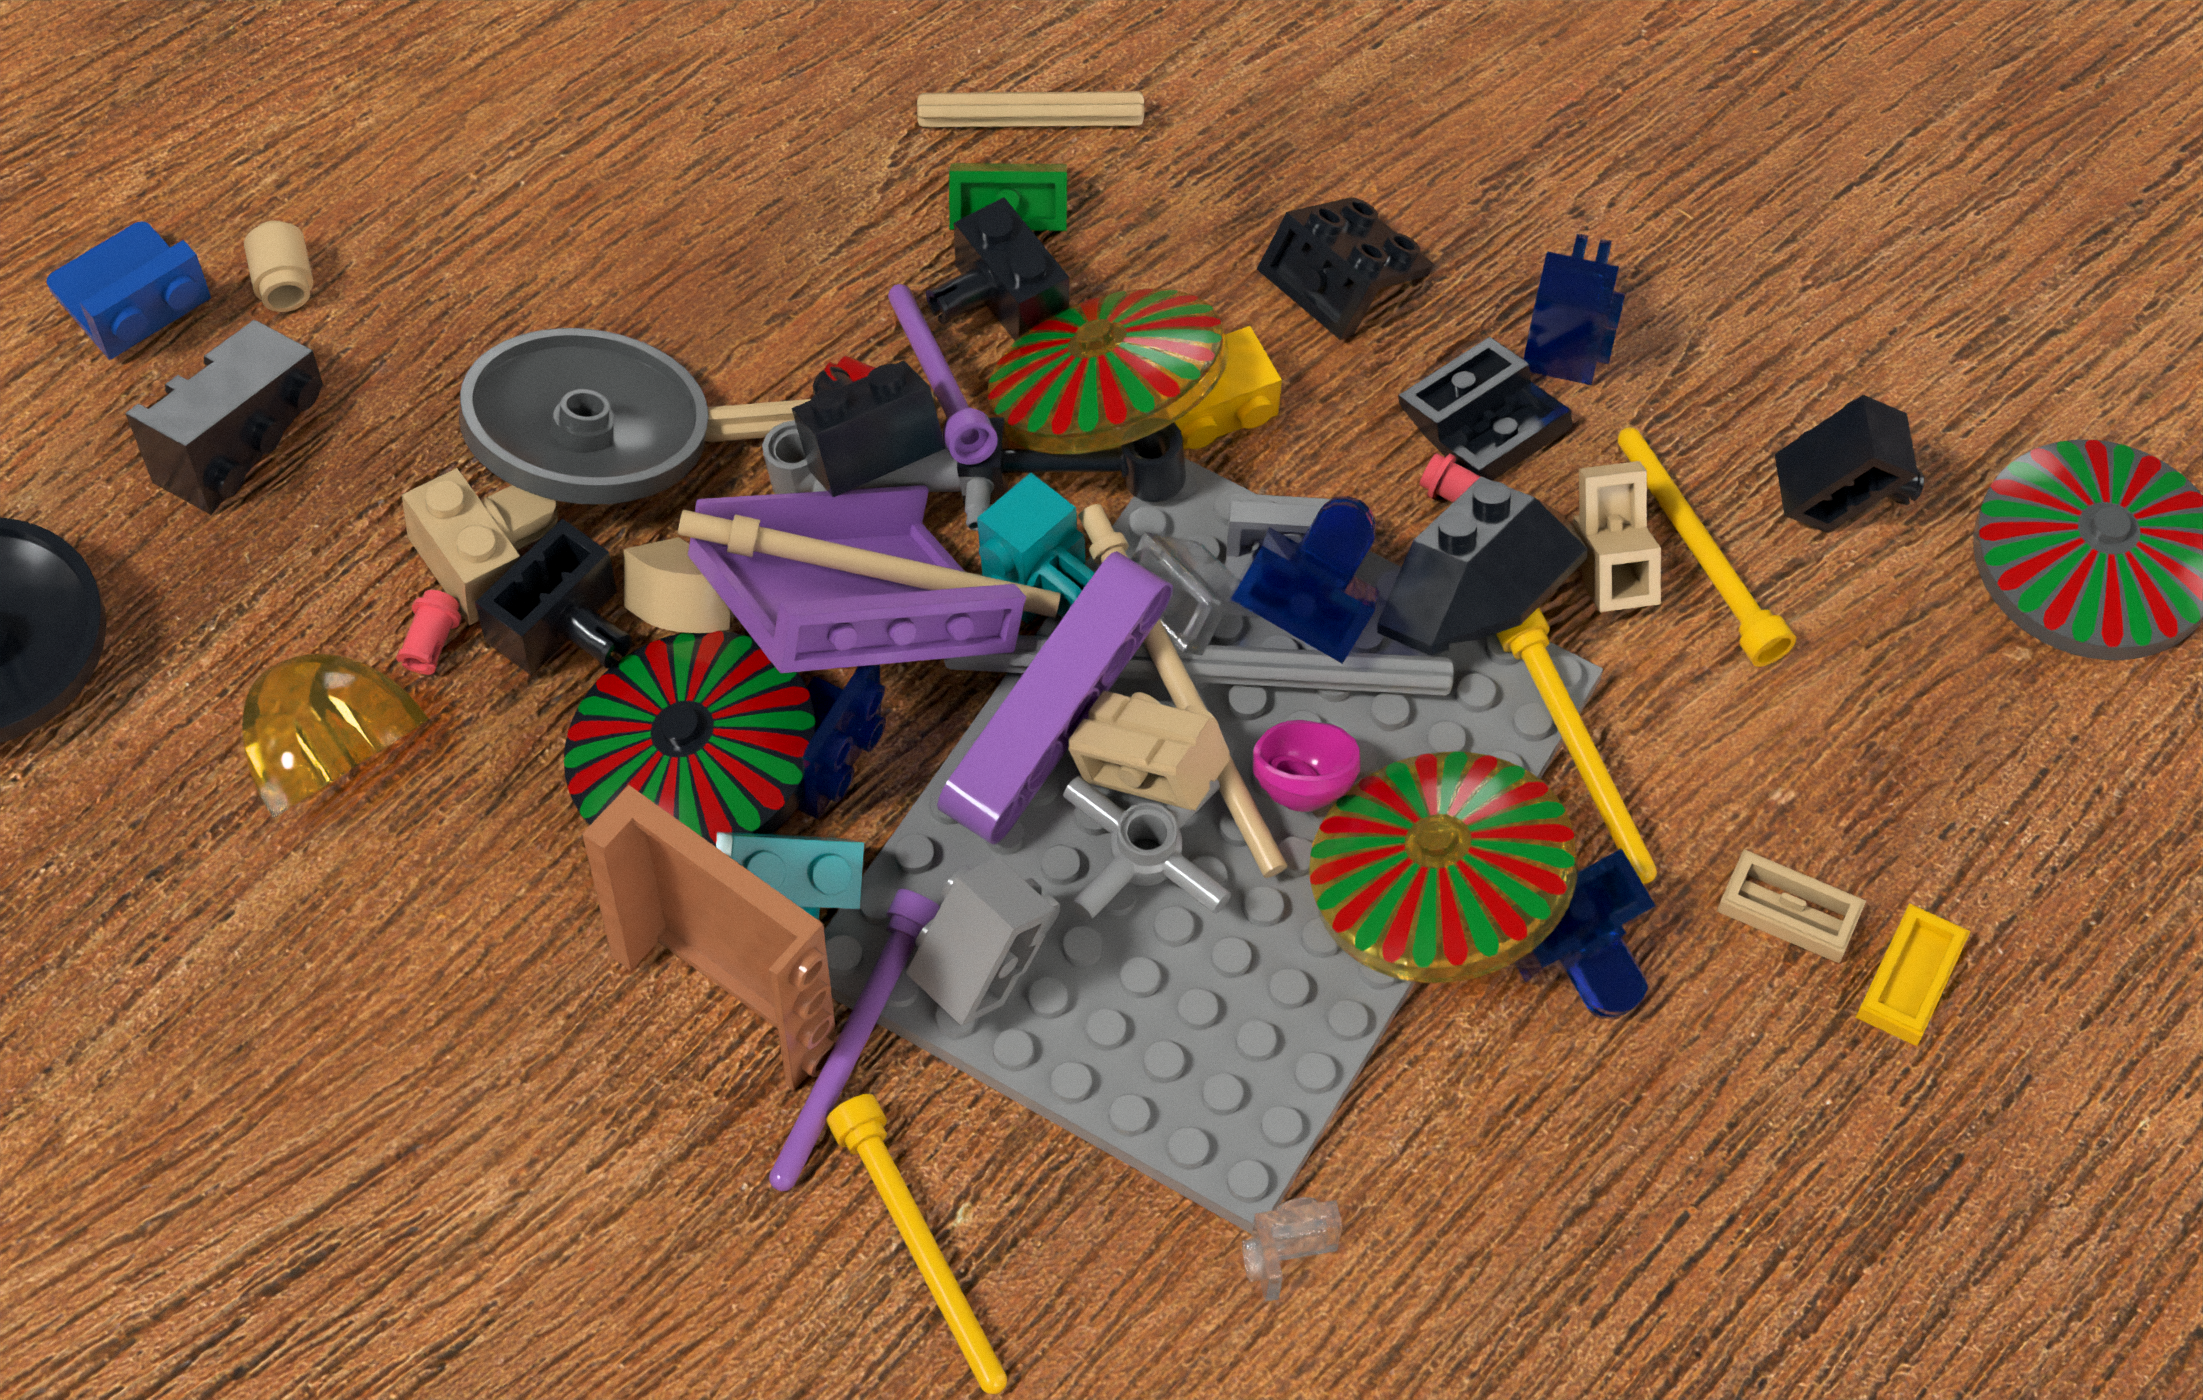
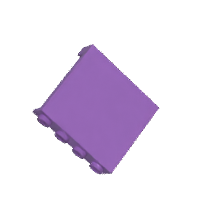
M925 485L852 489L835 497H832L828 491L706 498L697 499L695 512L729 520H734L735 514L759 519V526L964 571L922 524L929 492ZM690 538L689 558L780 673L1012 653L1015 650L1026 596L1015 584L926 590L759 552H754L753 557L727 552V545Z

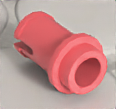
M1436 453L1428 463L1419 485L1428 490V497L1435 499L1439 495L1453 503L1481 476L1456 464V456L1449 454L1445 458Z
M427 590L424 592L423 597L414 600L412 611L415 616L402 648L396 656V660L402 662L401 665L404 668L424 675L435 673L438 659L450 630L460 625L461 615L458 612L460 603L451 595L438 590Z

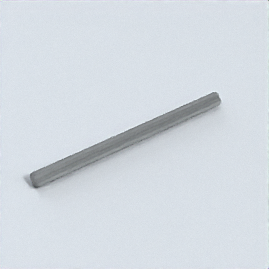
M1018 635L1015 650L1012 653L944 659L945 666L954 670L1024 673L1050 636ZM1144 643L1140 645L1118 677L1125 679L1162 680ZM1173 643L1192 682L1447 695L1450 693L1453 685V663L1447 657Z

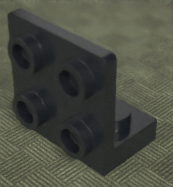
M1346 198L1286 212L1257 270L1341 340L1352 337L1355 334L1379 289L1429 276L1434 264L1420 253V247L1413 239L1404 234L1394 232L1378 218V212L1373 206L1361 199Z

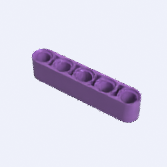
M1118 551L1111 553L1099 566L952 773L939 796L938 810L993 845L999 843L1015 825L1069 747L1068 740L1083 718L1089 719L1088 711L1103 690H1110L1155 626L1170 601L1173 585Z

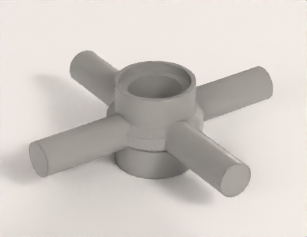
M1080 776L1075 777L1066 787L1063 797L1112 834L1111 853L1113 856V860L1071 902L1075 912L1083 919L1091 921L1128 882L1140 886H1152L1163 882L1167 878L1214 914L1220 912L1229 901L1231 892L1181 855L1182 836L1180 833L1181 827L1220 788L1219 781L1216 779L1215 782H1209L1210 790L1195 811L1170 804L1163 807L1155 803H1139L1124 811ZM1149 839L1161 846L1151 850H1144L1134 846L1133 843L1138 840Z

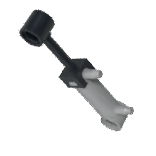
M1152 415L1140 417L1124 429L1120 440L1121 447L1009 449L1004 417H992L989 420L996 431L998 442L996 449L986 460L972 465L959 463L951 456L945 444L946 449L854 489L925 485L929 492H962L965 513L967 515L966 525L971 530L978 531L977 517L986 511L990 504H994L1008 492L1009 473L1122 472V478H1125L1126 487L1133 496L1147 502L1166 501L1179 493L1184 487L1186 480L1183 439L1181 430L1174 422L1165 417ZM795 420L783 422L773 427L765 436L762 444L773 492L775 494L827 491L809 471Z

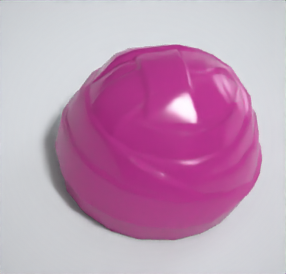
M1307 720L1282 722L1268 729L1256 742L1253 750V773L1258 779L1261 788L1265 789L1274 802L1294 811L1310 812L1331 804L1351 789L1360 772V749L1356 740L1342 728L1331 724Z

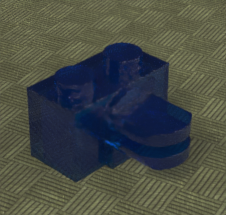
M1577 233L1572 256L1547 251L1523 360L1529 363L1531 373L1592 385L1597 362L1609 365L1625 293L1614 291L1619 266L1607 264L1612 241L1600 238L1596 260L1590 261L1584 259L1589 236Z
M1350 496L1334 497L1319 510L1299 544L1269 527L1237 580L1231 600L1343 664L1375 612L1380 590L1354 576L1375 539L1376 519L1371 509L1361 500Z
M1621 848L1564 879L1563 881L1567 885L1564 894L1555 895L1545 891L1538 893L1537 895L1545 899L1550 907L1551 914L1546 920L1531 917L1519 905L1513 907L1512 909L1525 921L1527 927V937L1523 940L1517 941L1507 936L1497 922L1492 925L1525 982L1562 964L1588 1011L1599 1019H1614L1624 1016L1643 1000L1648 990L1646 977L1622 937L1627 934L1624 928L1637 922L1656 905Z

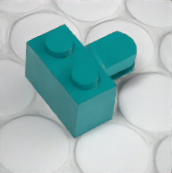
M1030 472L977 517L982 576L1061 593L1057 614L1063 618L1095 573L1085 565L1084 535L1077 530L1076 507ZM1023 611L1021 620L1029 624L1040 614Z
M717 832L716 848L817 920H819L820 907L860 909L864 842L847 838Z

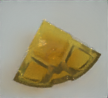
M307 654L277 663L263 672L253 683L247 695L243 711V744L249 770L257 791L272 818H275L428 721L429 718L404 689L378 670L364 663L338 655Z

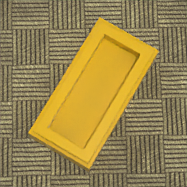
M1909 903L1855 1018L1912 1045L1918 1046L1970 931Z

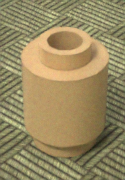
M267 221L250 231L244 240V249L254 294L262 300L266 308L272 311L287 312L302 307L309 300L310 290L314 283L302 231L293 224L281 221Z

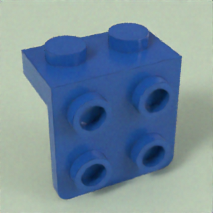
M142 221L130 225L49 274L46 281L52 295L109 360L211 299L197 254L190 246L182 240L169 247L150 224Z

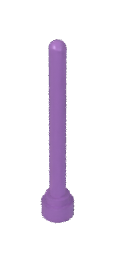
M903 284L894 285L889 291L888 298L947 417L943 428V439L951 456L957 462L966 465L977 464L986 460L992 455L997 446L998 438L995 429L984 412L969 408L911 290Z
M898 889L886 913L891 919L886 928L891 935L770 1172L769 1180L774 1189L788 1191L795 1185L826 1124L827 1116L833 1110L902 970L916 946L915 941L918 934L927 923L935 918L940 908L932 900L907 889Z

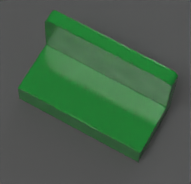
M951 163L949 170V230H954V222L1005 197L1031 231H1067V164Z

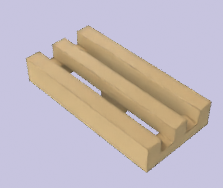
M1743 849L1717 912L1840 964L1866 900ZM1747 875L1841 914L1845 918L1842 921L1807 906L1804 900L1787 893L1778 894L1747 881L1745 878Z

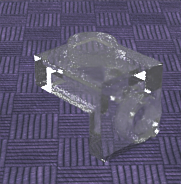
M1311 1197L1296 1198L1282 1203L1278 1206L1277 1210L1254 1214L1251 1239L1242 1241V1253L1249 1282L1260 1280L1265 1302L1278 1300L1280 1297L1283 1279L1280 1261L1338 1250L1342 1221L1337 1200L1318 1203L1315 1198Z

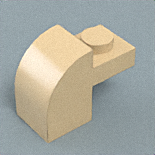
M1640 461L1579 468V515L1573 516L1574 530L1588 548L1587 559L1580 565V569L1590 598L1599 612L1660 605L1661 547L1647 529V470Z
M677 537L624 549V607L646 623L665 630L684 633H713L730 630V618L736 616L689 558V544Z

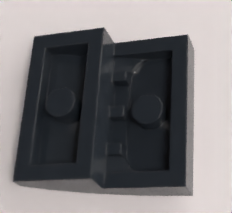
M1491 337L1486 338L1398 395L1400 406L1423 435L1445 458L1447 455L1452 454L1456 456V464L1492 481L1573 428L1571 409L1533 384L1530 377L1529 363Z

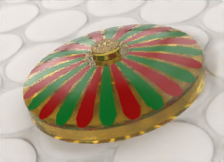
M1149 288L1111 293L1064 309L1037 324L1016 340L1002 355L992 371L988 384V399L994 416L1004 417L1007 437L1024 448L1050 454H1081L1110 449L1136 441L1161 430L1183 417L1206 398L1214 389L1226 368L1229 356L1228 341L1217 312L1206 301L1197 296L1177 290Z
M1450 751L1422 754L1391 763L1376 770L1352 786L1329 810L1317 831L1310 854L1309 873L1312 893L1321 921L1329 935L1349 956L1362 965L1393 978L1423 983H1447L1472 979L1495 972L1524 957L1541 944L1561 921L1569 907L1577 881L1578 858L1574 832L1567 812L1558 797L1544 782L1524 768L1507 760L1480 753Z

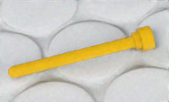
M1632 427L1621 430L1617 438L1620 448L1630 462L1640 461L1647 470L1648 489L1741 625L1738 631L1742 637L1739 644L1752 664L1756 667H1763L1781 659L1796 643V636L1782 616L1773 615L1770 610H1762L1641 433Z
M1538 607L1521 625L1496 633V636L1505 652H1512L1517 660L1523 659L1631 877L1639 884H1648L1656 877V866L1546 650V647L1549 645L1547 634L1550 627L1540 607Z
M862 1094L843 1102L833 1109L826 1118L833 1136L839 1146L847 1147L851 1154H859L981 1389L991 1395L1002 1392L1007 1384V1376L883 1142L887 1137L884 1129L887 1118L873 1094Z

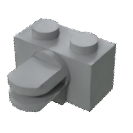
M999 857L973 869L968 866L963 867L955 872L943 886L940 895L944 900L935 918L927 923L918 934L915 941L918 950L906 974L954 1020L963 1026L1004 1005L1017 979L1026 973L1045 938L1046 932L1057 919L1060 912V903L1048 893L1041 895L1042 886L1033 878L1024 881Z

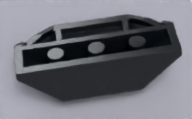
M1481 476L1413 540L1377 623V633L1432 656L1449 650V644L1475 641L1519 626L1587 559L1588 548L1565 515L1533 496Z

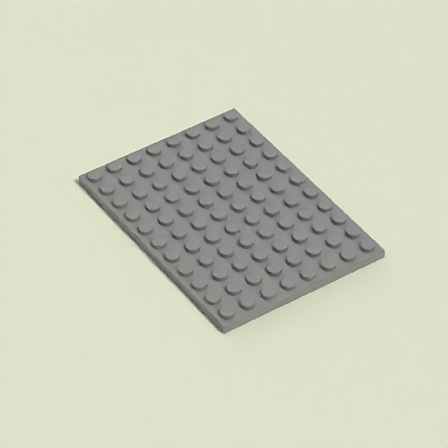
M1184 458L1186 480L1184 487L1177 495L1166 501L1155 503L1142 501L1134 496L1112 526L1115 532L1123 533L1129 547L1126 554L1129 559L1173 585L1170 601L1160 617L1172 643L1430 656L1377 633V623L1401 567L1355 544L1352 562L1351 606L1348 612L1229 606L1225 604L1224 590L1229 498L1233 493H1255ZM1091 556L1085 565L1093 572H1096L1101 564H1096ZM1056 614L1055 618L1048 616L1034 636H1050L1062 620V617L1059 614ZM1496 634L1475 641L1449 644V650L1430 656L1447 657L1452 660L1454 669L1453 685L1450 693L1447 695L1193 682L1207 711L1217 720L1229 749V754L1287 864V868L1275 876L1263 877L1218 789L1181 827V855L1231 892V897L1224 908L1217 914H1214L1167 878L1163 882L1152 886H1140L1128 882L1091 921H1087L1075 912L1071 902L1113 860L1111 853L1112 834L1063 797L1068 784L1077 776L1082 778L1069 749L1064 753L1012 829L995 845L987 842L938 810L937 803L946 782L1023 675V673L1008 672L862 876L860 909L840 908L825 928L824 935L832 998L853 1010L891 935L886 929L891 920L886 913L898 889L913 891L941 906L944 900L940 895L941 890L955 872L966 866L973 869L999 857L1024 881L1033 878L1042 886L1041 895L1048 893L1060 903V912L1057 919L1046 932L1045 938L1026 973L1017 979L1004 1005L961 1026L906 974L918 950V947L915 946L876 1023L1259 1238L1424 970L1423 967H1418L1415 963L1412 951L1430 868H1437V948L1443 939L1439 868H1446L1459 913L1462 906L1447 866L1454 864L1466 885L1472 891L1473 886L1459 869L1456 862L1462 860L1481 877L1482 873L1465 861L1463 857L1468 854L1488 865V861L1469 853V848L1472 847L1494 854L1496 851L1472 846L1471 840L1503 841L1504 838H1471V833L1511 827L1513 823L1470 831L1467 826L1521 808L1527 801L1504 808L1467 825L1463 820L1507 792L1527 782H1539L1563 743V739L1523 659L1517 660L1512 652H1505ZM1549 642L1546 650L1580 715L1601 680L1603 668ZM1117 678L1109 692L1130 697L1136 692H1142L1152 696L1162 705L1177 708L1162 680ZM1291 720H1307L1342 728L1356 740L1360 749L1361 759L1360 772L1351 789L1345 795L1355 794L1372 801L1414 825L1408 829L1378 818L1342 811L1336 806L1337 800L1323 808L1310 812L1290 810L1274 802L1265 789L1261 788L1258 779L1253 773V750L1256 742L1271 727ZM1454 751L1464 752L1468 760L1457 782L1446 815L1439 814L1445 758ZM1427 753L1437 758V815L1431 816L1415 766L1416 759L1420 755ZM1486 755L1496 757L1498 760L1497 766L1476 787L1454 816L1448 815L1457 793L1475 760ZM1402 762L1408 766L1427 811V817L1422 819L1405 795L1386 775V768L1389 764ZM1520 766L1525 769V775L1522 779L1489 798L1463 819L1456 818L1470 800L1503 768ZM1367 776L1379 777L1409 806L1420 820L1414 823L1391 806L1360 790L1359 781ZM1090 784L1124 811L1139 803H1155L1163 807L1167 805L1166 803ZM1343 816L1373 821L1409 831L1406 836L1378 833L1326 834L1319 827L1322 821L1327 818ZM1405 837V843L1364 848L1323 859L1313 858L1310 855L1311 849L1316 844L1328 839ZM1142 839L1133 843L1134 846L1144 850H1151L1161 846L1149 839ZM1405 844V850L1367 863L1324 884L1314 885L1310 883V875L1323 864L1368 851ZM1406 851L1408 855L1406 858L1372 878L1335 907L1319 910L1317 901L1326 889L1372 865ZM1410 858L1413 861L1375 899L1351 928L1337 933L1332 928L1337 913L1357 895L1406 859ZM1414 863L1420 865L1387 919L1376 943L1364 951L1355 947V938L1358 929ZM1422 866L1427 867V873L1416 905L1405 951L1394 963L1387 962L1383 957L1382 945Z

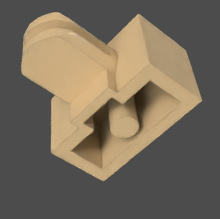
M458 468L402 494L408 539L445 592L460 603L459 612L469 626L479 621L475 601L521 558L517 551L539 541L558 523L557 500L529 493L513 485L480 500Z

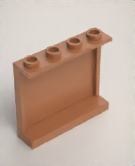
M628 785L582 833L611 957L632 971L659 942L778 1029L786 1085L795 1091L808 1075L816 1077L821 1073L837 1041L823 923Z

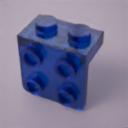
M880 664L858 666L844 689L816 676L812 678L807 686L817 709L820 727L810 740L803 755L806 795L797 810L819 819L831 800L838 803L846 794L854 776V768L852 766L862 750L871 752L879 742L886 725V718L881 716V702L885 694V686L880 684Z

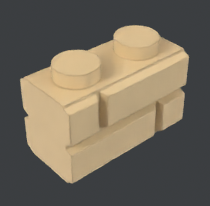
M1103 690L1088 711L1089 719L1083 718L1068 740V749L1082 779L1086 782L1194 811L1210 790L1209 782H1215L1228 763L1230 753L1219 724L1210 712L1195 705H1189L1184 710L1162 705L1152 696L1142 692H1136L1130 697Z

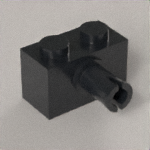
M1005 197L954 222L955 266L961 275L926 291L928 305L934 316L939 315L938 321L941 324L945 325L951 322V319L982 303L986 304L1014 341L1029 334L1050 331L1031 330L1041 322L1056 320L1065 323L1068 321L1054 316L1058 312L1069 308V276Z
M905 361L876 367L868 376L854 382L842 368L829 367L836 381H833L824 370L821 371L814 380V396L811 400L791 408L809 471L832 497L946 449L930 386Z
M1865 395L1850 401L1841 410L1811 430L1804 432L1798 439L1775 453L1784 516L1827 533L1884 497L1893 499L1901 505H1909V498L1916 501L1924 487V475L1916 466L1907 413Z
M563 518L475 601L485 642L531 676L569 640L598 660L606 669H609L618 662L617 659L611 656V652L622 659L626 656L632 644V637L629 633L620 630L597 613L617 593L609 551Z

